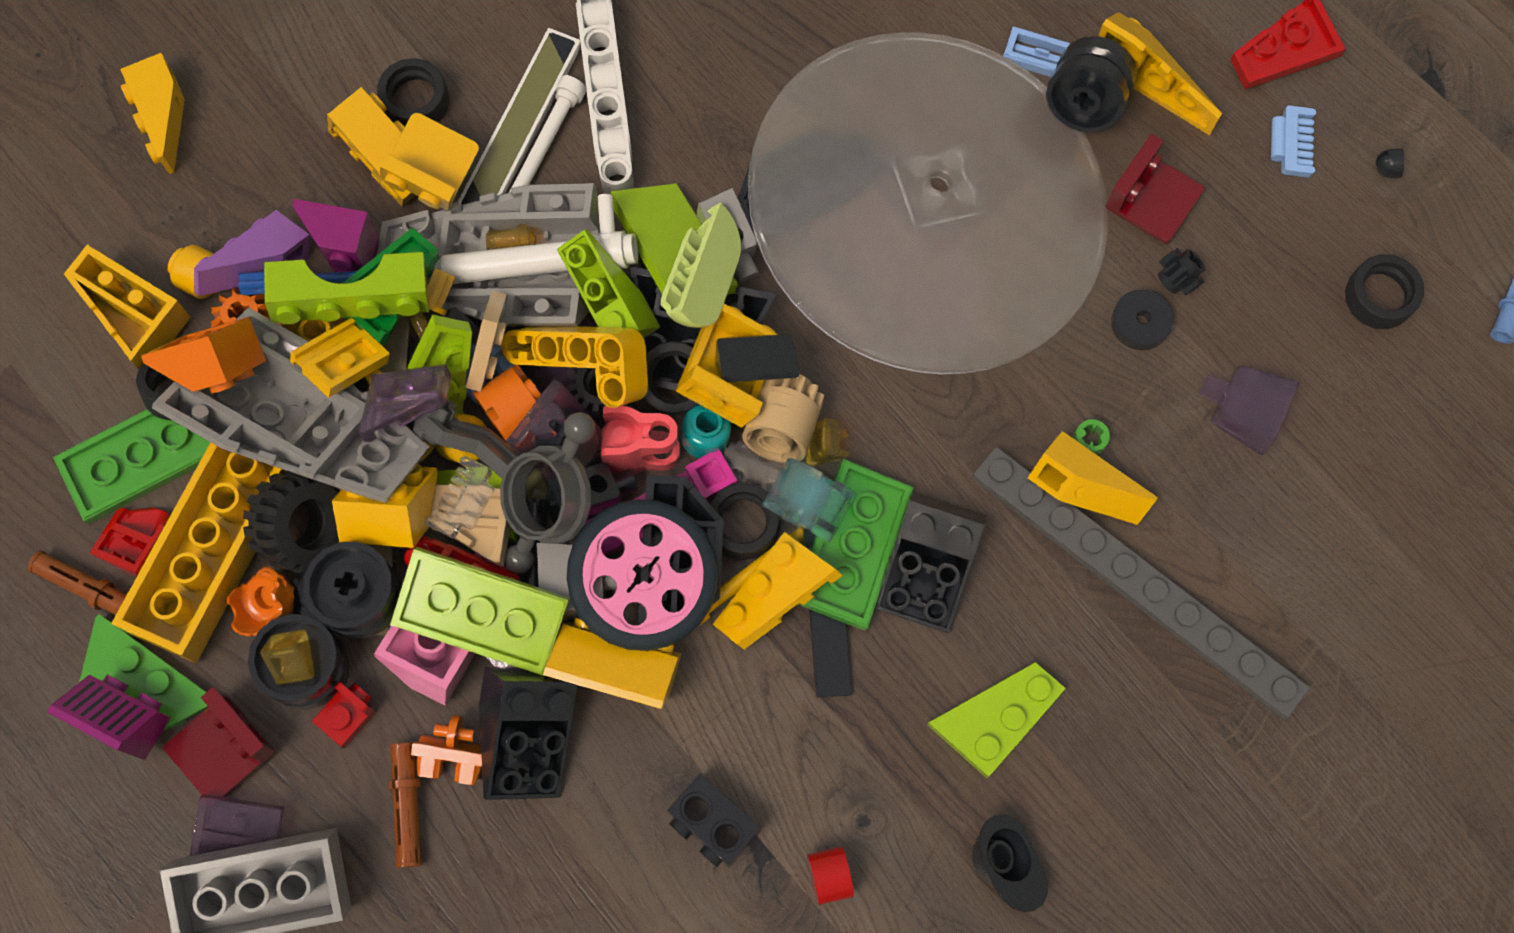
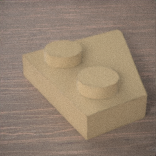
M496 291L491 292L482 319L466 384L468 389L481 391L485 378L493 379L498 358L491 356L494 344L501 346L507 323L500 322L507 294Z

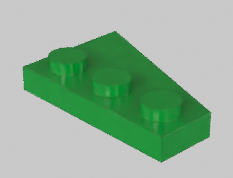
M412 227L342 284L353 283L369 276L378 267L384 254L423 252L428 277L440 258L439 250ZM391 314L379 315L371 319L361 317H348L345 319L353 318L358 329L366 330L384 347L403 315Z

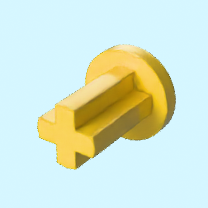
M434 268L427 284L429 309L446 316L447 310L442 308L456 277Z

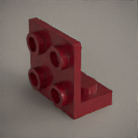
M1151 133L1113 188L1105 208L1163 244H1168L1205 188L1203 185L1161 161L1163 157L1158 152L1164 141Z
M212 687L200 697L208 708L163 746V750L210 805L215 806L273 756L276 751L226 693Z

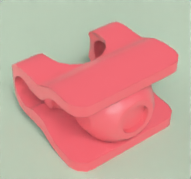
M606 406L603 408L605 426L601 431L602 463H607L612 475L628 469L632 471L633 475H636L645 470L664 471L676 466L680 460L678 427L670 416L661 413H640L626 406L615 408ZM661 425L668 428L670 433L654 431L652 429ZM672 450V454L666 459H659L653 455L668 453Z

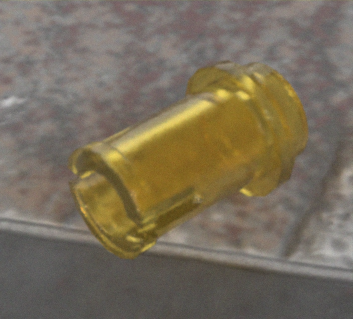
M519 224L514 229L489 230L486 233V247L490 250L536 244L535 231L532 227H527L525 224Z

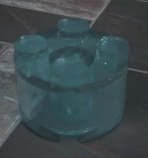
M788 458L762 506L781 516L788 523L800 529L804 527L810 530V533L830 543L857 493L841 482L833 481L824 476L823 472L801 461Z

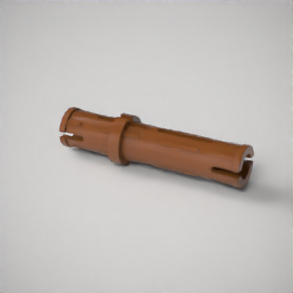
M42 550L37 551L28 563L27 570L30 573L36 574L60 588L87 600L88 605L96 610L104 609L116 615L127 594L115 589L114 583L106 579L98 580L48 555Z
M412 743L390 745L392 781L388 782V788L392 791L394 806L395 868L422 866L418 810V788H421V779H417L416 756L411 755Z

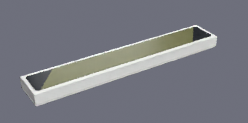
M548 28L458 200L461 205L479 201V196L495 193L498 196L507 193L557 94L555 88L562 75L568 74L581 49L579 39Z

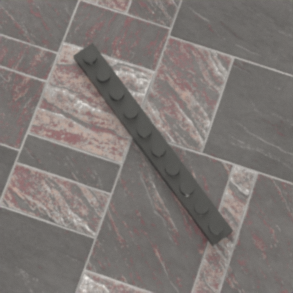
M995 447L971 478L973 481L1279 718L1285 720L1291 715L1309 691L1310 687L1075 506L1057 500L1028 479L1030 475L1028 470L998 447Z

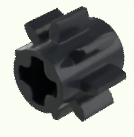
M1177 248L1159 261L1164 269L1158 273V277L1164 287L1173 294H1177L1182 290L1184 295H1187L1204 283V280L1199 275L1205 271V265L1199 256L1190 249L1182 253Z

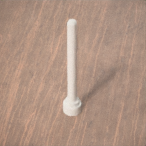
M562 75L555 88L557 102L511 188L530 185L569 108H573L576 104L581 103L587 91L586 86L580 80L569 75Z

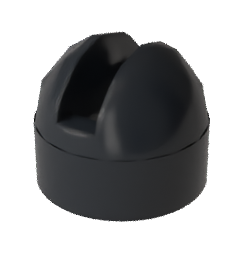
M1389 149L1380 153L1376 159L1378 173L1387 178H1402L1404 172L1403 149Z

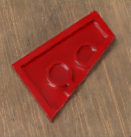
M1304 0L1297 7L1291 8L1283 14L1281 19L1271 27L1264 29L1235 51L1230 61L1246 90L1341 57L1346 48L1320 0Z

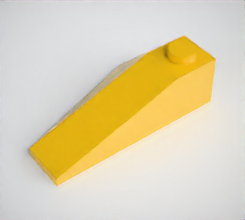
M1120 12L1107 18L1102 24L1098 36L1114 40L1127 49L1135 61L1137 70L1134 89L1210 136L1222 115L1221 111L1153 34L1144 28L1136 19L1128 18Z

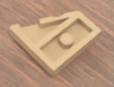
M436 485L430 523L495 565L504 567L510 525L506 521L501 507L500 489Z

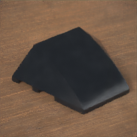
M629 266L632 282L643 294L660 325V328L644 338L646 354L657 345L670 341L682 342L694 347L701 327H687L672 320L661 306L662 293L647 269ZM737 287L734 294L726 296L724 304L739 309L743 315L761 324L778 294ZM673 355L660 361L653 373L654 386L676 390L688 359Z

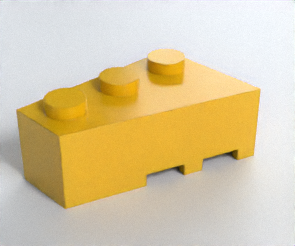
M360 87L327 114L328 132L334 139L340 136L351 149L349 151L350 155L357 162L361 160L372 172V177L402 207L415 194L406 189L404 192H401L387 185L383 181L384 178L380 177V165L386 153L391 155L405 127L398 120L393 123L384 113L387 109L376 94L372 92L368 95Z

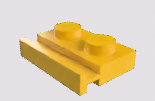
M353 318L346 320L291 351L290 362L293 365L297 364L300 366L302 374L328 398L386 365L389 360L390 353L366 330L358 329Z

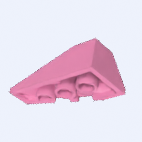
M478 553L474 554L477 557H480L488 562H491L483 556L479 555ZM391 625L375 651L374 657L411 689L446 706L475 653Z

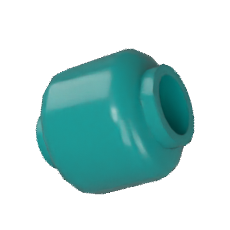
M696 405L683 418L680 437L682 445L690 455L698 459L718 450L723 453L729 444L731 423L709 409Z

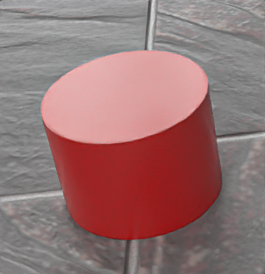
M842 846L807 854L809 872L818 905L854 897L851 874Z

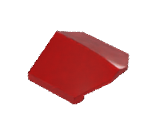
M155 507L135 510L119 508L89 554L136 577L171 514Z

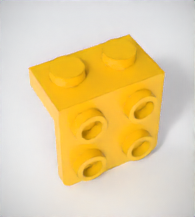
M414 113L410 116L391 155L386 153L380 165V177L384 178L383 181L387 185L398 191L404 192L406 189L419 196L418 199L427 206L434 209L441 207L448 211L478 153L479 147L476 142L420 113Z

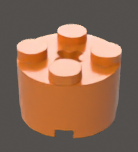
M519 365L509 367L485 383L481 391L475 390L472 392L489 421L502 436V439L517 453L536 443L539 427L547 416L552 413L548 407H545L541 401L542 396L533 382L526 377Z

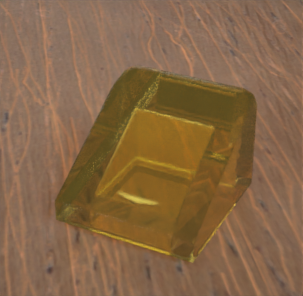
M304 629L272 635L260 652L277 685L312 679L315 675L309 639Z

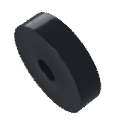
M1134 290L1125 294L1115 306L1111 316L1112 330L1117 339L1125 346L1135 350H1150L1159 346L1167 338L1173 326V312L1169 303L1161 295L1150 290ZM1144 316L1148 323L1141 324L1137 321L1136 317Z

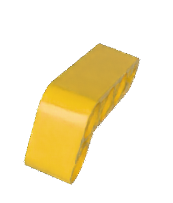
M530 326L508 331L503 336L501 344L502 354L512 364L595 368L597 394L601 402L607 407L615 408L639 401L647 393L646 346L644 338L635 329L583 326Z

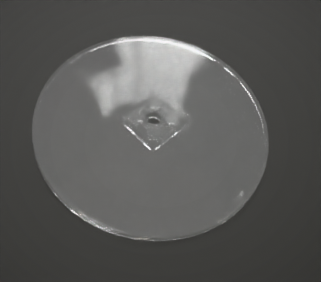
M897 32L855 40L827 52L798 72L781 90L761 123L752 149L748 173V199L755 237L766 264L790 301L807 319L845 347L871 360L914 372L960 374L991 369L1029 354L1049 341L1079 310L1096 281L1106 249L1108 209L1105 207L1107 198L1104 181L1098 161L1088 139L1083 132L1070 129L1055 118L1048 108L1045 95L1047 87L1010 59L988 48L962 39L921 32ZM940 178L944 180L948 190L944 192L937 191L932 187L930 179Z

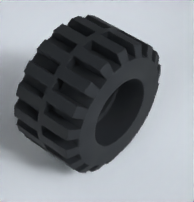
M284 471V474L276 473L269 476L270 483L262 481L256 487L259 491L257 495L251 494L247 502L252 505L250 511L244 510L243 519H247L249 526L243 527L244 536L252 537V540L247 544L252 551L259 552L257 557L263 562L290 571L306 573L310 562L323 549L339 543L332 500L340 492V489L289 471ZM305 502L309 510V525L304 535L294 542L289 530L290 518L295 508L300 503Z

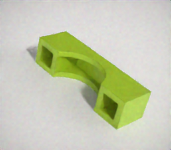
M423 252L384 254L378 267L369 276L347 284L331 283L319 278L309 269L305 260L264 262L265 305L271 323L294 324L305 320L329 322L348 317L371 319L379 315L400 314L412 316L420 312H429L427 272Z

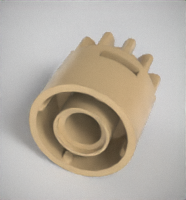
M801 374L797 378L764 380L757 398L763 402L759 415L746 424L742 435L746 446L759 456L775 462L796 463L803 460L806 456L825 397L824 394L817 392L819 386L812 384L807 377Z

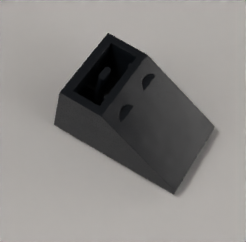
M912 492L875 609L949 633L985 527L986 515Z
M484 668L479 701L483 797L485 800L560 798L578 685L549 676H542L521 668Z

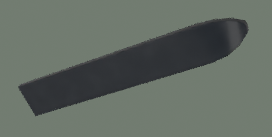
M810 470L804 477L801 487L800 506L804 547L809 550L812 547L832 488L827 478L818 470ZM809 609L816 698L851 696L846 623Z

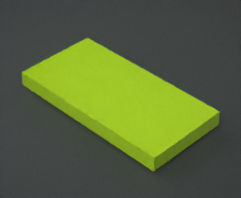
M677 183L611 191L614 212L627 234H635L638 253L663 294L687 231L690 227L696 231L702 224ZM734 277L727 295L734 294L737 289L738 283Z
M416 547L413 550L390 625L544 676V670L555 645L570 598Z

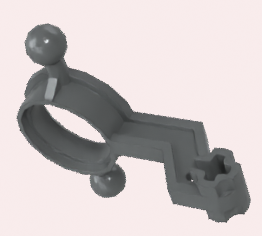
M427 394L415 418L412 432L422 441L432 446L438 444L475 454L502 478L500 486L501 507L508 524L515 533L520 535L518 543L508 547L506 550L504 565L508 571L522 575L532 568L534 556L531 550L536 540L542 543L560 544L577 536L587 521L591 507L590 483L584 466L575 456L580 445L590 441L595 433V423L590 415L583 412H575L567 417L563 430L566 439L562 447L559 445L538 446L528 453L519 455L490 428L459 421L455 418L457 405L450 399L442 398L437 394ZM541 461L547 463L552 468L561 487L562 506L558 520L550 529L537 524L529 512L525 498L528 474Z

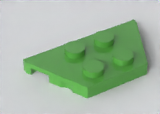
M98 614L94 621L79 682L88 675L104 680L108 674L129 685L125 693L137 699L142 692L161 702L163 705L159 711L171 717L164 730L174 729L186 723V719L208 708L200 698L206 693L204 689L125 631L112 625V622L106 617Z

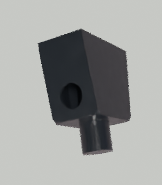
M600 463L585 468L591 490V507L587 520L596 516L600 511L620 503L621 496L638 490L635 477L630 469L612 475L607 463ZM557 477L549 479L546 495L547 510L554 524L558 520L562 506L561 487Z

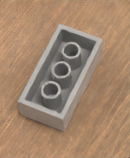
M337 828L177 858L160 870L171 933H282L343 921L352 908Z

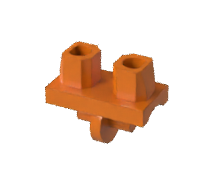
M453 715L449 726L435 724L434 736L421 735L418 742L414 741L412 743L411 755L417 756L418 776L439 778L442 775L443 762L445 760L457 762L454 781L475 785L479 780L482 771L481 744L470 743L474 741L475 730L462 728V716Z

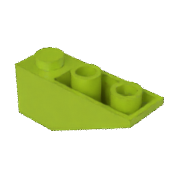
M584 229L557 248L562 261L598 327L632 328L637 330L643 338L660 328L643 294L588 229Z

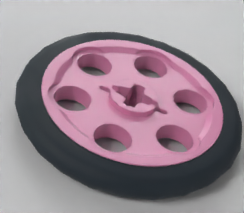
M636 499L620 502L604 509L585 524L573 543L568 558L566 580L570 600L579 618L594 634L609 644L627 650L650 651L668 647L686 638L702 623L712 607L717 592L718 566L715 551L707 534L692 517L679 508L658 500ZM653 524L661 530L662 540L658 545L648 547L641 542L639 532L645 525ZM617 537L623 542L624 553L621 557L613 560L603 555L601 544L606 538ZM685 551L690 555L692 565L689 571L677 573L671 568L669 560L672 553ZM655 557H658L659 560L653 565L652 571L649 574L653 579L652 583L648 584L643 581L628 593L627 589L634 582L633 579L636 576L633 567L637 565L643 568L646 564L649 565ZM600 576H608L616 583V592L609 599L599 598L593 591L594 581ZM677 590L683 595L684 606L679 612H668L662 606V596L666 591ZM630 603H639L646 610V619L638 626L630 625L624 619L623 611Z

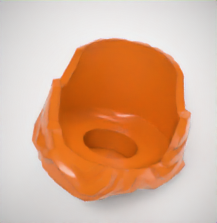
M263 567L246 584L242 583L240 587L233 589L227 597V604L231 606L234 614V620L231 624L233 630L240 635L256 636L258 631L271 620L293 614L295 587L289 579L271 567Z

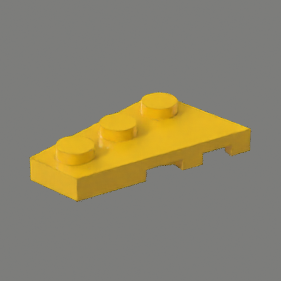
M784 532L712 625L745 650L781 623L782 616L798 603L802 606L814 598L812 594L814 591L828 581L831 584L843 575Z

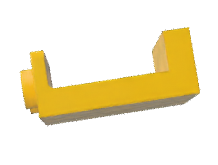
M723 304L717 321L710 326L701 327L676 392L742 428L759 415L763 402L757 398L764 380L726 382L722 380L715 364L716 341L719 338L778 334L769 326L759 324L743 315L739 309Z

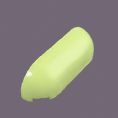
M722 203L713 206L707 211L711 217L696 231L691 227L687 231L661 297V306L666 310L667 315L675 322L687 327H706L717 321L740 258L741 241L739 231L733 217Z

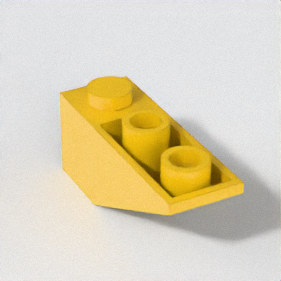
M159 53L120 69L126 82L121 85V89L128 103L136 105L138 113L133 114V117L140 132L143 135L147 133L151 142L145 144L152 161L154 164L161 162L166 171L171 174L175 171L185 98L173 70L163 54Z
M1063 431L1045 451L1028 476L1030 481L1059 501L1136 525L1140 523L1158 499L1154 494Z

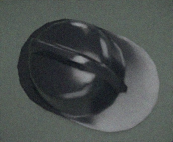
M1006 814L994 815L984 823L980 830V835L973 846V867L985 882L994 886L1001 899L1011 908L1022 912L1035 911L1044 904L1048 895V881L1045 871L1024 826L1018 820Z

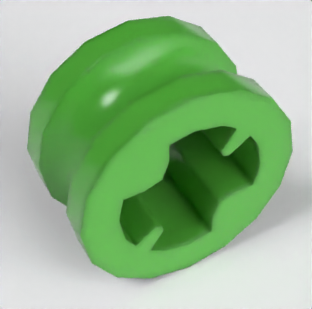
M1088 419L1077 427L1073 439L1096 455H1099L1108 445L1110 432L1103 422L1096 419ZM1086 430L1090 431V435L1093 431L1099 435L1096 442L1097 446H1093V442L1088 445L1083 441Z

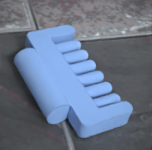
M1288 105L1283 111V116L1272 118L1271 160L1275 162L1281 161V173L1284 175L1309 178L1315 172L1314 162L1310 160L1314 157V153L1311 152L1314 149V145L1311 143L1314 141V137L1312 135H1305L1314 133V128L1306 127L1313 126L1315 123L1312 118L1316 115V110L1313 108Z

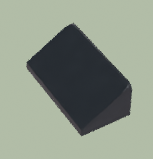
M789 334L719 338L716 341L715 364L721 379L726 382L799 377L794 342Z

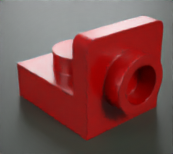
M339 681L334 687L338 692L312 722L340 747L345 748L374 716L376 711L368 705L372 697L357 684L353 683L348 688Z

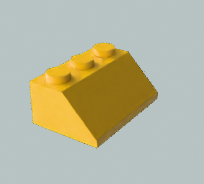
M575 617L574 622L567 621L562 625L543 675L662 709L669 699L682 653L673 651L674 644L650 651L627 650L609 644L594 634L579 617Z

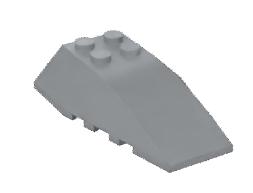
M594 183L522 185L511 188L510 193L498 196L495 193L479 196V201L468 204L452 203L448 211L444 209L430 213L428 210L383 221L377 255L412 227L439 250V259L446 254L569 241L584 229H588L591 234L600 233L596 186ZM568 271L453 284L442 308L448 310L456 307L465 316L482 320L491 292L496 291L507 294L500 322L507 323L506 326H578L590 312Z
M249 307L236 320L250 317L266 358V362L253 368L255 375L234 382L235 386L217 393H211L209 387L192 392L174 381L152 404V409L224 450L383 503H387L429 449L427 444L393 414L386 415L377 407V400L367 391L362 393L352 384L330 398L324 395L302 374L300 366L297 364L293 365L290 362L291 351L306 344L308 341L277 323H271L270 319Z

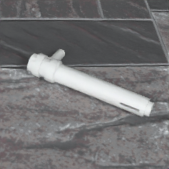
M612 194L598 195L600 233L592 235L621 269H628L630 264L638 263V245L635 234H626L624 230L615 231ZM567 241L446 254L438 260L434 268L456 277L453 284L566 272L568 270L557 248Z

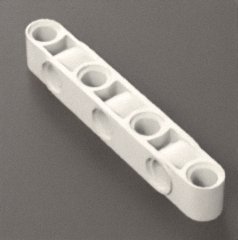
M577 0L576 10L593 144L602 190L604 194H610L611 191L633 189L634 179L631 164L633 158L612 1ZM598 47L606 48L603 51H594ZM606 110L615 111V113L609 116L601 114ZM616 174L625 176L620 181L609 180L611 176Z

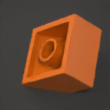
M250 317L184 335L141 355L144 364L192 392L208 387L211 393L229 389L235 386L234 382L255 375L253 368L266 362Z

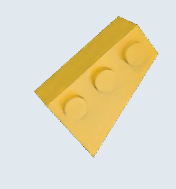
M89 245L85 246L64 273L85 303L95 313L109 334L138 369L143 364L141 355L173 341L191 318L176 299Z

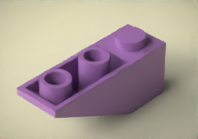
M275 210L267 217L256 220L251 228L240 236L228 240L224 247L212 256L205 257L198 262L194 268V293L200 296L232 289V287L238 288V274L264 271V262L306 261L309 255L310 234Z

